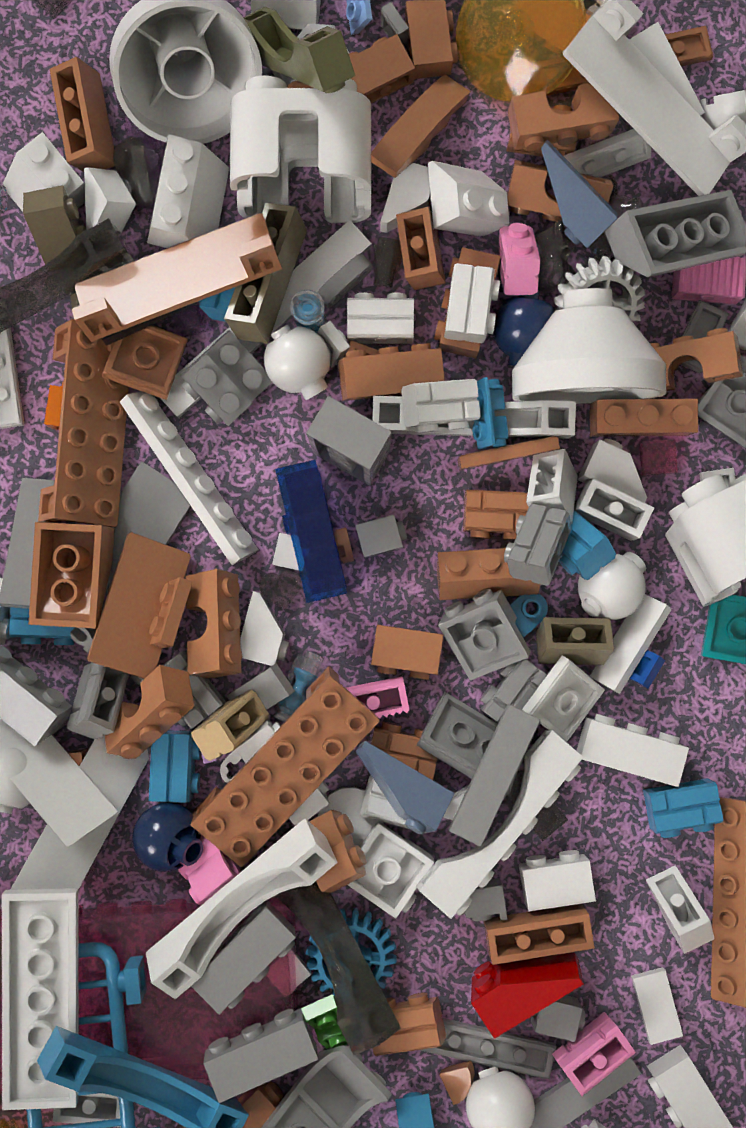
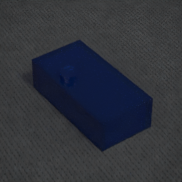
M316 459L275 469L286 513L282 515L286 534H291L306 603L311 604L349 595Z

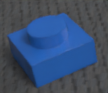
M647 650L629 679L649 689L665 660Z

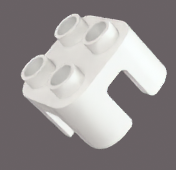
M255 76L245 82L244 91L232 97L230 119V188L237 191V208L243 218L246 219L262 213L265 203L289 205V173L294 167L319 168L320 176L324 177V216L329 223H347L349 220L352 223H357L371 215V102L365 95L357 92V83L354 80L349 79L345 81V86L336 92L325 93L315 88H287L285 81L273 76Z
M721 474L704 479L682 493L685 502L669 511L674 523L665 536L703 607L735 594L741 587L740 581L746 579V474L731 482L729 488Z

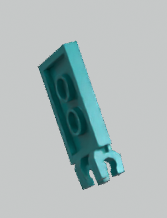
M731 595L709 605L701 656L746 664V597Z

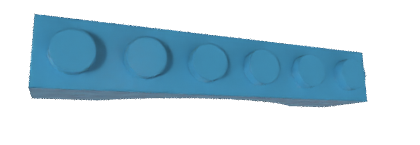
M59 1026L54 1028L37 1059L42 1074L47 1081L77 1092L104 1093L135 1102L172 1119L186 1128H243L249 1116L236 1097L219 1103L213 1087Z

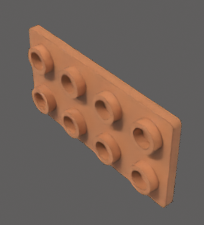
M133 532L127 534L87 656L89 662L145 679L157 668L162 649L173 647L193 582L184 579L191 558L189 553Z

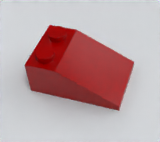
M575 952L494 965L487 961L474 971L471 987V1004L495 1039L584 985L579 959Z

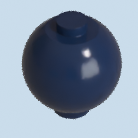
M540 293L519 295V298L511 297L496 312L493 337L498 348L509 356L508 365L516 366L555 312L549 302L539 300Z
M170 802L159 803L145 810L136 821L132 833L133 849L138 859L148 868L159 872L178 870L183 867L180 862L187 866L196 863L202 855L203 843L199 840L201 834L190 825L194 817L193 813L180 804Z

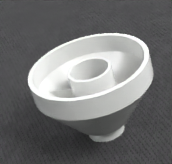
M141 0L120 21L110 47L111 77L117 99L123 111L140 130L166 143L169 134L204 144L230 133L232 97L245 90V82L248 79L262 76L261 57L252 32L242 15L226 0Z
M587 288L565 292L563 294V309L551 315L512 370V398L515 401L552 400L576 401V404H591L596 400L650 399L666 394V363L624 310L613 307L612 291L608 289Z

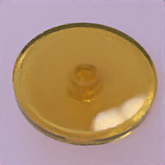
M464 0L457 21L456 44L458 58L465 75L481 92L503 102L510 103L512 96L546 91V94L550 93L566 79L574 68L564 57L563 51L587 22L583 0Z

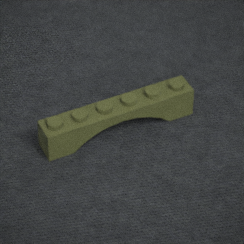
M263 7L243 17L257 44L262 66L325 93H333L342 89L345 86V81L356 76L341 30L326 26L299 40L283 22L276 10Z

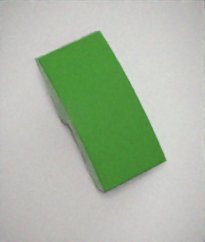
M333 994L301 1008L305 1022L315 1029L318 1042L327 1049L342 1045L347 1046L350 1043V1039L358 1035L347 1012Z

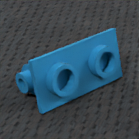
M484 377L477 381V400L479 401L481 417L479 420H474L472 429L473 437L477 441L478 450L492 445L493 448L506 446V440L509 439L506 416H495L494 412L505 410L503 385H500L499 379L488 380V377Z

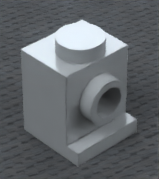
M491 879L482 889L478 886L470 896L472 899L471 904L461 914H465L466 918H472L473 921H486L491 919L494 914H498L500 920H507L503 885L500 879Z

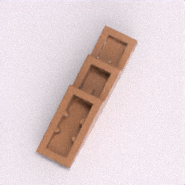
M444 74L389 129L372 150L371 162L396 178L427 151L431 139L447 126L451 115L466 103L471 91Z

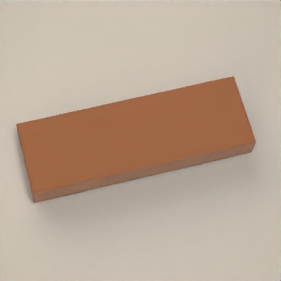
M553 436L460 455L457 459L459 471L560 449L558 437Z

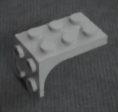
M338 1046L318 1053V1060L306 1067L261 1128H351L371 1107L379 1103L388 1102L392 1094L386 1088V1081L378 1073L370 1071L362 1063L363 1058L357 1050L350 1046Z

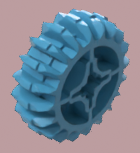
M353 908L352 918H347L345 909H340V920L338 921L332 913L328 914L327 923L329 927L323 922H318L316 926L318 933H311L309 941L313 945L307 946L306 955L312 957L307 961V968L315 970L311 975L312 981L322 980L320 984L321 992L332 988L331 995L333 994L336 998L339 993L344 994V1002L346 1004L350 1002L351 995L355 994L358 1002L361 1003L364 997L363 992L365 991L374 998L376 996L374 985L384 989L386 987L384 977H392L394 974L393 969L389 965L396 964L397 962L396 955L391 953L396 950L395 941H387L391 937L390 929L380 931L383 926L381 918L376 919L373 924H370L372 913L369 911L364 914L363 919H359L358 908ZM349 931L345 942L333 944L332 947H325L335 935ZM359 932L371 938L379 952H373L371 948L360 944L358 939ZM353 941L356 956L354 961H352V968L349 969L347 955ZM325 959L331 960L332 964L339 965L344 971V978L335 975L327 966ZM371 964H376L375 968L368 975L354 980L355 974L360 968L371 967Z

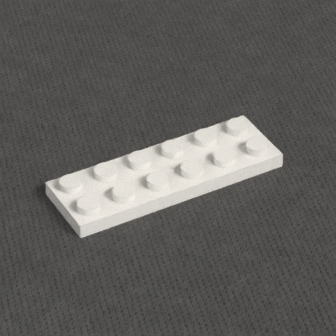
M78 888L5 890L2 893V1110L76 1108L79 1101V1092L45 1080L37 1059L56 1026L79 1034Z

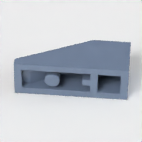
M547 140L542 145L541 150L563 224L567 227L564 232L574 244L579 245L582 242L588 248L618 218V213Z
M367 741L359 744L355 752L396 814L406 820L404 825L422 835L424 831L427 833L436 831L455 793Z

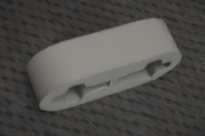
M362 253L356 255L319 289L317 296L328 308L332 307L371 272L373 265Z

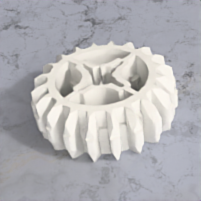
M602 256L598 264L594 258L589 257L588 267L584 268L582 264L577 263L576 269L578 272L575 275L566 272L565 277L569 281L568 284H558V290L562 295L554 297L555 304L559 306L555 309V312L563 309V294L565 292L587 289L589 286L590 288L612 291L609 286L611 280L619 282L623 290L622 296H617L615 292H612L613 307L623 309L631 321H641L640 315L636 311L645 308V303L640 299L645 296V290L640 286L642 280L637 274H634V270L623 266L620 260L614 259L611 262L607 256Z

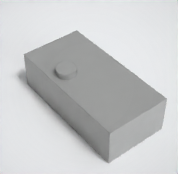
M327 396L306 435L316 456L371 486L390 453L392 432Z

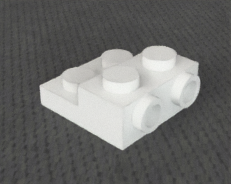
M378 821L360 847L367 861L366 865H364L366 875L351 882L348 886L396 919L401 911L406 913L416 899V895L413 894L417 889L416 885L434 864V858L409 839H404Z

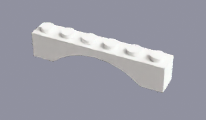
M373 396V421L391 431V434L473 436L474 421L468 422L469 428L449 430L448 424H438L439 431L418 433V426H405V406L403 405L402 396ZM538 400L505 402V410L494 411L495 416H506L509 437L548 438L556 436L562 439H569L575 435L576 401Z
M545 730L524 756V774L520 793L504 823L482 843L481 847L476 846L459 855L438 859L416 885L418 890L450 919L455 914L459 916L463 914L472 902L471 894L478 886L482 889L488 884L494 875L493 867L500 859L504 862L511 856L516 848L514 844L521 833L526 835L533 829L538 821L535 816L543 806L549 808L556 801L560 794L557 789L565 780L570 782L581 769V766L578 764L584 757L553 730Z
M304 818L146 952L151 983L172 998L176 999L203 976L210 960L223 940L249 912L281 892L296 887L312 885L338 863L327 837Z

